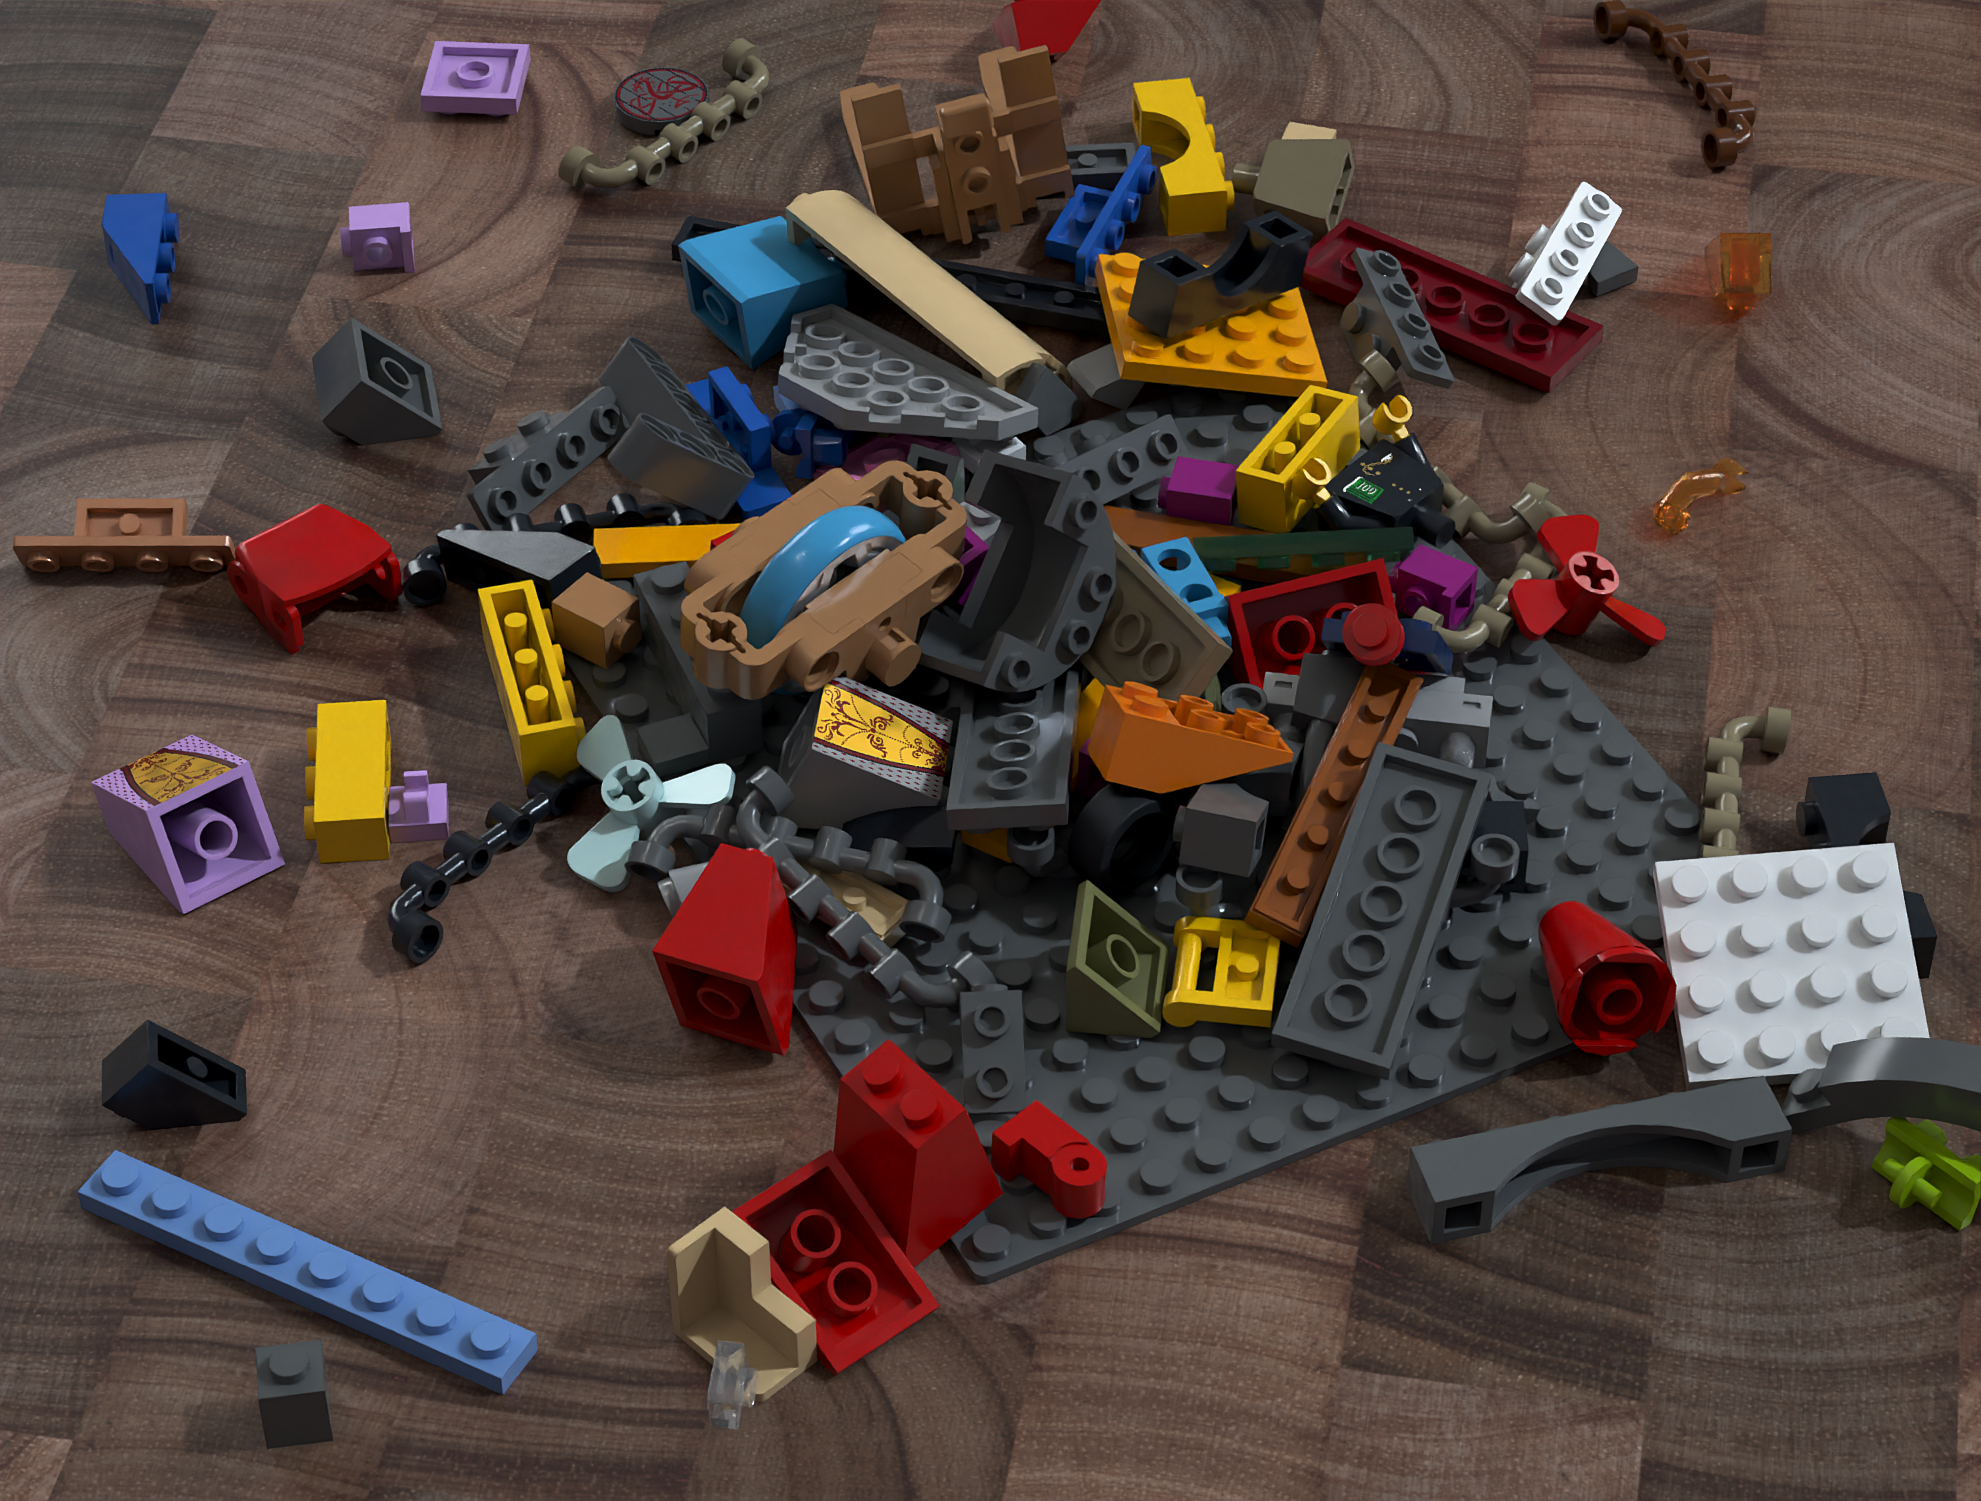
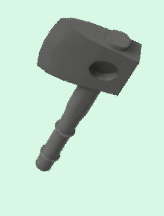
M1325 650L1321 654L1304 653L1290 723L1291 726L1307 730L1299 773V792L1296 810L1366 666L1354 657H1348L1347 654L1340 651Z

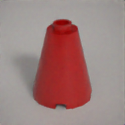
M1567 901L1552 907L1542 917L1538 926V939L1558 1020L1564 1033L1576 1046L1584 1052L1603 1056L1625 1053L1638 1047L1634 1040L1650 1029L1656 1034L1665 1025L1675 1006L1677 985L1666 962L1658 954L1581 902Z

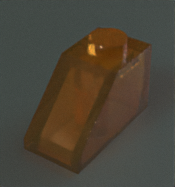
M1720 233L1705 247V262L1712 300H1727V308L1751 309L1757 307V300H1764L1772 294L1771 233Z

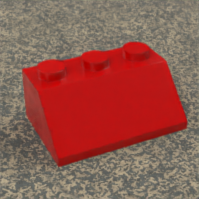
M1384 558L1225 596L1224 598L1229 604L1227 627L1232 638L1231 649L1233 650L1226 663L1239 684H1252L1263 690L1266 672L1299 675L1304 653L1321 654L1323 651L1328 650L1321 641L1324 618L1341 620L1342 612H1352L1355 608L1368 603L1384 605L1393 611L1398 618Z

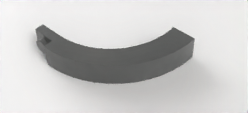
M1918 1037L1861 1039L1835 1044L1832 1046L1825 1068H1811L1792 1079L1782 1107V1111L1792 1128L1791 1135L1838 1123L1878 1117H1912L1936 1120L1981 1132V1046L1957 1041Z

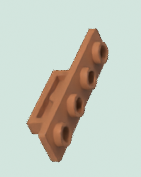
M77 498L74 536H14L12 546L20 563L38 572H55L60 569V566H81L85 570L92 572H108L113 570L114 566H136L138 569L146 572H162L167 570L168 566H190L192 569L201 572H216L221 570L222 566H228L230 562L235 560V547L229 536H186L188 505L184 498Z

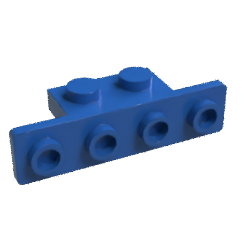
M1140 145L1114 191L1078 184L1074 191L1075 196L1069 199L1046 237L1045 256L1076 264L1075 283L1092 285L1096 278L1095 267L1098 254L1109 255L1112 250L1117 251L1120 248L1128 222H1135L1143 196L1152 193L1156 182L1157 168L1151 165L1150 146Z
M727 366L709 371L708 379L685 385L755 475L754 479L734 504L742 517L747 520L751 517L762 516L791 497L792 494L772 468L771 444L776 443L774 424L767 413L761 414L755 406L749 387L745 383L740 384Z

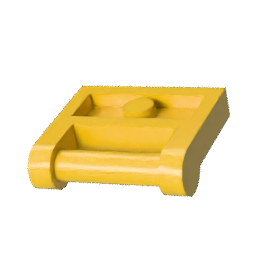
M1199 916L1180 918L1175 924L1173 942L1177 947L1172 990L1165 995L1162 1015L1166 1022L1177 1027H1188L1198 1020L1271 1028L1281 940L1242 920ZM1207 947L1219 948L1213 992L1196 990L1201 952Z

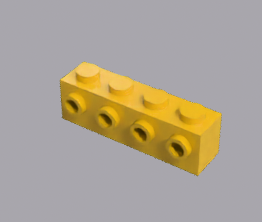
M533 580L478 589L483 640L524 786L529 785L533 776L540 771H548L560 778L568 771L580 766L577 759V749L581 740L586 736L582 717H573V714L577 712L574 690L571 680H562V677L566 676L564 658L560 644L552 645L551 641H555V634L549 608L541 609Z

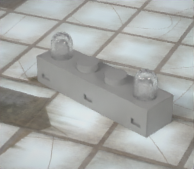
M1266 672L1263 691L1267 696L1266 716L1269 718L1268 724H1271L1274 729L1281 733L1280 737L1282 739L1305 743L1307 730L1290 725L1299 675ZM1419 689L1393 746L1468 768L1485 769L1493 696Z

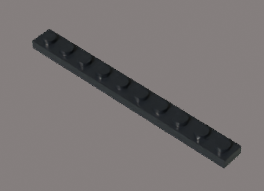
M687 216L671 244L672 260L681 262L678 245L685 240L743 225ZM811 237L815 247L827 258L834 257L844 268L848 278L847 283H845L846 292L883 297L884 299L891 300L816 238ZM931 258L1007 320L1024 322L1033 326H1047L1070 330L1083 335H1098L1110 338L1098 287Z

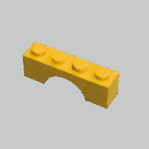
M1190 78L1133 83L1132 124L1139 147L1140 145L1150 146L1151 152L1162 154L1175 160L1172 163L1161 166L1159 176V210L1167 236L1226 231L1227 210H1233L1235 204L1232 181H1224L1225 165L1222 152H1215L1213 125L1205 124L1206 108L1203 96L1196 97Z

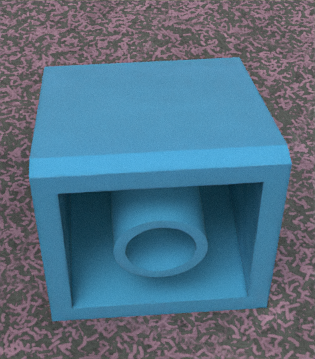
M782 216L688 239L678 245L691 313L752 370L785 348L787 337L790 336L791 320L794 314L831 303L842 309L848 306L845 286L848 278L842 265L834 257L827 258L815 247L811 237L797 246L788 240L787 222Z

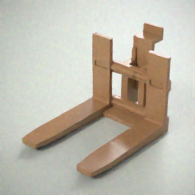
M1046 45L1017 52L1015 47L1009 46L978 55L984 92L934 105L938 126L910 133L899 83L878 88L877 84L872 82L840 91L845 129L873 213L899 234L920 229L922 236L944 233L947 242L962 239L963 244H967L972 241L970 225L978 224V226H983L987 224L988 220L997 218L1001 231L1009 233L1011 232V225L1024 222L1022 211L1037 206L1036 198L1063 191L1065 198L1075 196L1062 130L1060 107L1054 85L1049 51ZM927 156L936 198L925 201L916 158Z

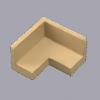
M724 1206L668 1248L667 1261L673 1333L755 1401H766L817 1362L816 1320L771 1284L769 1241Z

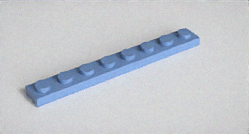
M117 1150L107 1158L78 1190L82 1209L502 1395L538 1351L537 1336L532 1331Z

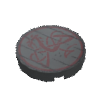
M667 67L644 69L627 76L617 85L613 95L617 120L627 129L649 136L655 135V130H662L668 124L681 125L690 119L694 108L699 103H709L710 101L706 83L696 74L678 68Z

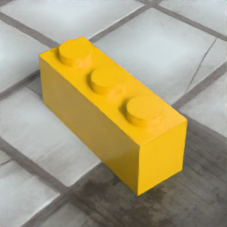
M1309 385L1235 471L1240 524L1282 535H1288L1315 503L1313 499L1303 500L1294 495L1291 490L1293 477L1311 458L1315 457L1327 464L1331 471V479H1333L1360 450L1358 396Z
M386 700L317 704V727L307 728L309 762H316L315 766L305 767L307 800L314 801V806H304L306 841L316 840L320 864L390 859L389 787H391V735Z

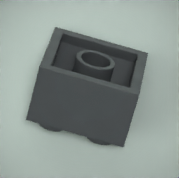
M352 317L312 357L321 422L332 433L338 436L345 435L361 445L432 437L436 436L443 429L431 366Z

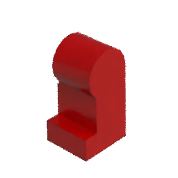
M1038 1100L1031 1103L992 1132L991 1167L997 1175L1008 1183L1019 1174H1022L1050 1196L1052 1206L1058 1213L1069 1218L1081 1219L1090 1217L1098 1213L1104 1206L1107 1175L1105 1156L1089 1143L1088 1139Z

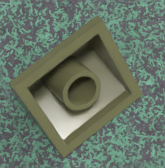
M1088 880L1078 885L1066 971V1031L1152 1038L1160 1033L1170 946Z

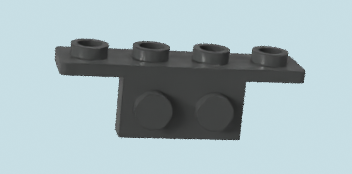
M1356 247L1351 258L1364 285L1353 302L1346 306L1339 322L1356 362L1372 349H1375L1389 362L1396 372L1402 364L1408 377L1449 389L1455 379L1446 362L1444 353L1440 350L1431 332V326L1425 319L1415 299L1416 295L1410 288L1401 270L1400 262L1393 255L1385 251L1376 250L1371 252Z
M599 387L569 412L547 415L544 410L531 413L517 423L519 430L511 437L499 439L482 451L484 458L468 470L476 486L468 491L467 498L485 531H502L503 521L512 514L523 513L527 515L621 439L629 428L630 423L616 405V396L611 387Z
M1167 414L1107 442L1103 433L1086 439L1073 446L1077 453V456L1067 459L1064 451L1037 462V464L1075 474L1086 482L1099 497L1101 503L1105 504L1173 471L1178 456L1190 458V455L1172 416Z

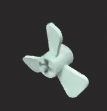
M614 715L603 717L581 740L577 749V759L583 769L602 782V798L611 811L572 846L567 855L568 864L578 877L605 891L618 892L623 890L628 885L631 873L625 869L624 864L634 841H646L652 829L662 821L679 815L678 808L709 809L713 803L727 804L732 797L735 774L733 770L726 764H715L662 783L649 764L633 759L628 739L620 720Z

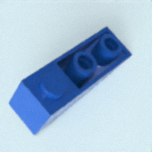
M167 193L106 195L102 230L108 265L150 323L159 324L162 304L170 303L171 285L168 273L175 272V250L173 243H179L180 239L178 214L169 212Z

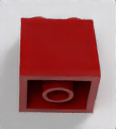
M721 843L655 945L652 953L680 1026L781 1056L785 1055L790 1044L798 930L773 857L754 848L741 849Z
M890 1039L840 1078L833 1153L913 1268H915L1003 1194L966 1108Z

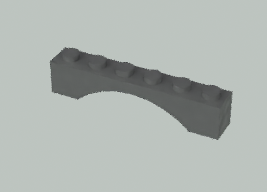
M1764 1076L1739 1081H1727L1720 1085L1680 1093L1672 1092L1660 1097L1626 1104H1612L1601 1109L1566 1116H1553L1537 1122L1507 1128H1494L1482 1133L1448 1140H1434L1427 1144L1410 1147L1407 1191L1430 1243L1434 1244L1491 1232L1508 1211L1532 1193L1561 1179L1593 1170L1625 1166L1662 1167L1697 1173L1725 1183L1785 1171L1792 1128Z

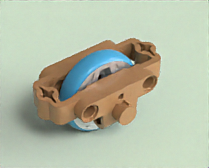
M897 460L882 463L857 481L841 468H834L761 517H751L741 523L730 538L698 559L685 578L684 588L689 595L681 604L680 645L693 658L695 677L707 687L715 689L729 688L736 695L749 700L760 699L771 692L780 695H797L816 691L838 675L862 683L874 674L889 687L896 686L904 681L915 669L921 656V647L915 643L920 617L947 599L959 585L964 573V566L958 560L962 557L964 551L967 513L959 503L952 499L953 488L951 482L946 476L938 472L929 470L916 471L907 463ZM890 510L899 517V528L882 513Z

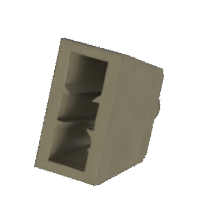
M1275 139L1268 144L1262 166L1242 163L1235 165L1232 175L1234 192L1253 195V204L1257 217L1276 210L1312 232V241L1319 242L1338 225L1355 169L1350 141L1346 139Z

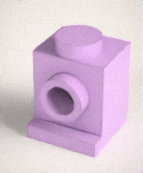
M409 202L349 207V227H340L342 256L343 258L353 257L354 271L404 267L405 273L415 272Z

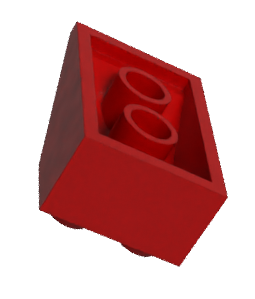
M831 1149L731 1211L769 1241L771 1284L816 1320L817 1358L834 1376H837L940 1307Z

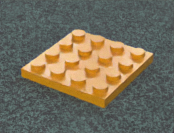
M1118 253L1116 255L1098 254L1095 275L1120 379L1300 397L1309 385L1326 388L1327 378L1298 287L1174 337L1164 339L1163 337L1153 335L1147 330L1146 326L1128 316L1139 264L1144 259L1130 253Z

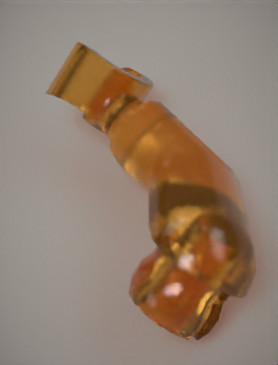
M1731 458L1721 459L1714 465L1713 469L1684 472L1653 505L1652 518L1657 526L1662 527L1668 534L1677 535L1683 532L1689 525L1687 521L1690 520V515L1687 509L1697 498L1714 495L1716 490H1721L1726 494L1739 493L1746 486L1735 477L1750 473Z

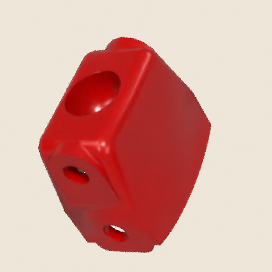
M326 504L313 505L242 541L236 546L235 560L227 566L229 581L237 596L254 612L267 633L291 655L300 651L299 648L304 645L300 617L366 583L389 603L397 600L398 596L403 593L400 565L397 557L392 552V546L368 525Z

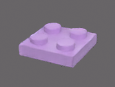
M435 41L420 95L422 111L440 112L447 115L456 113H482L490 116L517 115L530 64L529 44Z

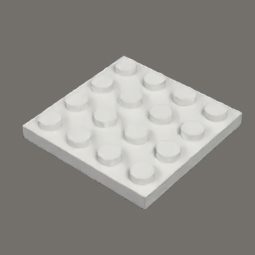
M1894 843L1655 862L1653 876L1666 961L1677 985L1674 1013L1686 1091L1720 1085L1727 1081H1739L1764 1076L1768 1085L1790 1084L1793 1078L1805 1070L1825 1068L1832 1046L1835 1044L1885 1037L1929 1038Z

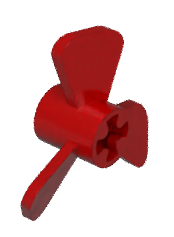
M1584 514L1549 518L1542 524L1537 532V539L1558 570L1559 575L1556 580L1518 579L1508 593V602L1518 627L1528 640L1534 642L1539 641L1552 628L1567 635H1581L1589 629L1598 614L1602 612L1645 644L1657 647L1665 637V625L1656 617L1611 597L1619 585V577L1613 565L1604 557L1596 554L1600 525L1595 518Z

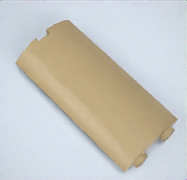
M825 190L810 195L803 193L785 207L788 240L797 246L811 236L816 238L982 373V380L1014 395L1031 364L1036 363L1047 366L1073 391L1071 375L1061 362L850 194L837 190Z

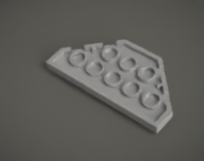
M833 303L792 316L790 336L787 337L784 349V362L779 370L778 393L799 404L801 409L814 412L833 422V425L839 429L1009 441L1015 435L1035 429L1038 426L1039 408Z

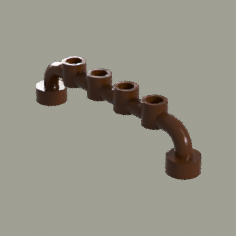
M1620 0L1602 1L1596 4L1593 21L1596 33L1601 39L1623 37L1627 27L1643 30L1650 37V45L1654 54H1665L1671 61L1674 77L1677 80H1687L1691 84L1696 103L1699 106L1708 105L1714 111L1718 128L1708 129L1702 136L1701 151L1703 159L1710 168L1733 165L1737 159V154L1745 152L1753 144L1754 131L1752 126L1755 122V111L1752 103L1749 100L1730 101L1733 88L1728 75L1708 76L1710 72L1709 55L1705 49L1686 50L1689 37L1687 29L1683 24L1664 25L1660 19L1651 13L1634 8H1625V5Z

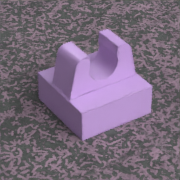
M427 770L404 772L405 786L389 787V833L391 843L448 839L449 799L447 783L429 784Z

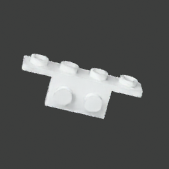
M1582 182L1575 190L1561 216L1550 229L1542 224L1536 230L1524 248L1531 254L1526 252L1510 272L1508 277L1515 281L1512 287L1519 290L1516 294L1517 300L1553 326H1557L1565 316L1618 220L1622 209L1611 201L1605 193L1596 190L1586 182Z

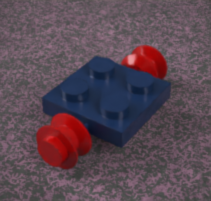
M1377 603L1361 605L1352 612H1342L1341 620L1324 618L1321 641L1328 650L1343 652L1348 657H1354L1360 663L1368 666H1382L1390 662L1412 673L1449 677L1451 675L1454 654L1440 633L1432 631L1433 625L1429 622L1408 618L1398 619L1388 607Z

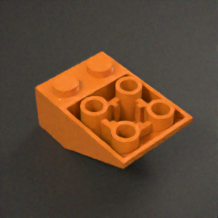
M1131 681L1124 682L1123 689L1105 685L1087 752L1106 781L1161 794L1292 762L1294 755L1280 737L1281 733L1274 729L1271 724H1268L1269 718L1261 713L1242 708H1236L1234 716L1213 711L1214 705L1211 702L1190 695H1180L1178 702L1157 697L1158 691L1156 689Z

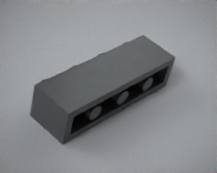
M683 561L634 574L635 596L639 598L642 635L684 714H691L709 748L710 765L764 750L761 699H744L736 695L729 688L715 689L700 683L694 675L693 658L680 645L681 604L689 595L684 588L685 578L690 570L687 562Z

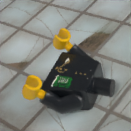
M1396 395L1389 403L1390 412L1386 404L1382 403L1375 410L1372 419L1375 429L1384 435H1392L1395 442L1391 443L1382 439L1333 479H1331V471L1327 464L1315 457L1311 458L1292 479L1291 490L1295 496L1303 500L1313 499L1316 504L1313 509L1319 516L1318 530L1334 536L1342 545L1387 552V557L1392 558L1399 557L1420 539L1441 549L1447 545L1455 531V521L1441 513L1443 482L1428 461L1415 433L1409 434L1404 425L1411 418L1412 406L1402 395Z

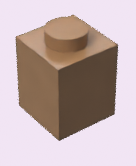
M588 572L552 601L555 644H560L561 647L605 669H608L625 653L631 652L638 642L642 640L639 598Z

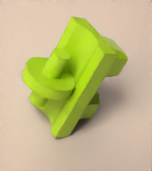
M1892 1117L1887 1120L1885 1141L1874 1158L1871 1168L1893 1183L1889 1193L1890 1201L1903 1209L1919 1201L1959 1231L1970 1225L1981 1198V1156L1977 1153L1967 1155L1964 1158L1956 1155L1946 1147L1948 1140L1944 1130L1928 1119L1916 1124L1911 1123L1904 1117Z

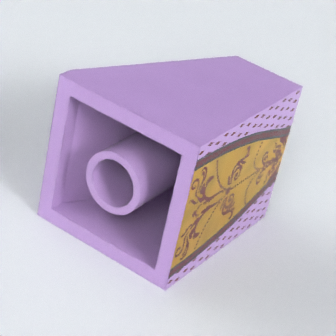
M194 735L185 737L91 782L109 833L182 914L285 865L249 761Z

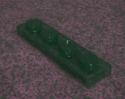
M1413 527L1195 537L1190 540L1191 545L1208 573L1236 571V562L1257 561L1258 570L1291 568L1290 559L1312 558L1313 568L1345 566L1346 556H1366L1367 562L1384 558L1385 565L1396 564L1400 561L1399 554H1406L1414 549Z

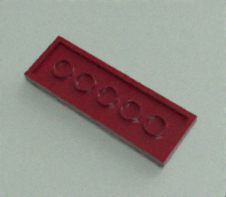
M1348 218L1343 219L1309 249L1300 287L1312 291L1316 295L1347 306L1350 302H1353L1364 285L1351 258L1356 247L1371 252L1376 250L1385 251L1393 255L1400 262L1401 270L1410 288L1416 295L1415 299L1425 319L1431 326V332L1438 346L1547 393H1550L1603 339L1604 325L1567 310L1559 324L1553 326L1517 300L1516 294L1519 291L1518 289Z

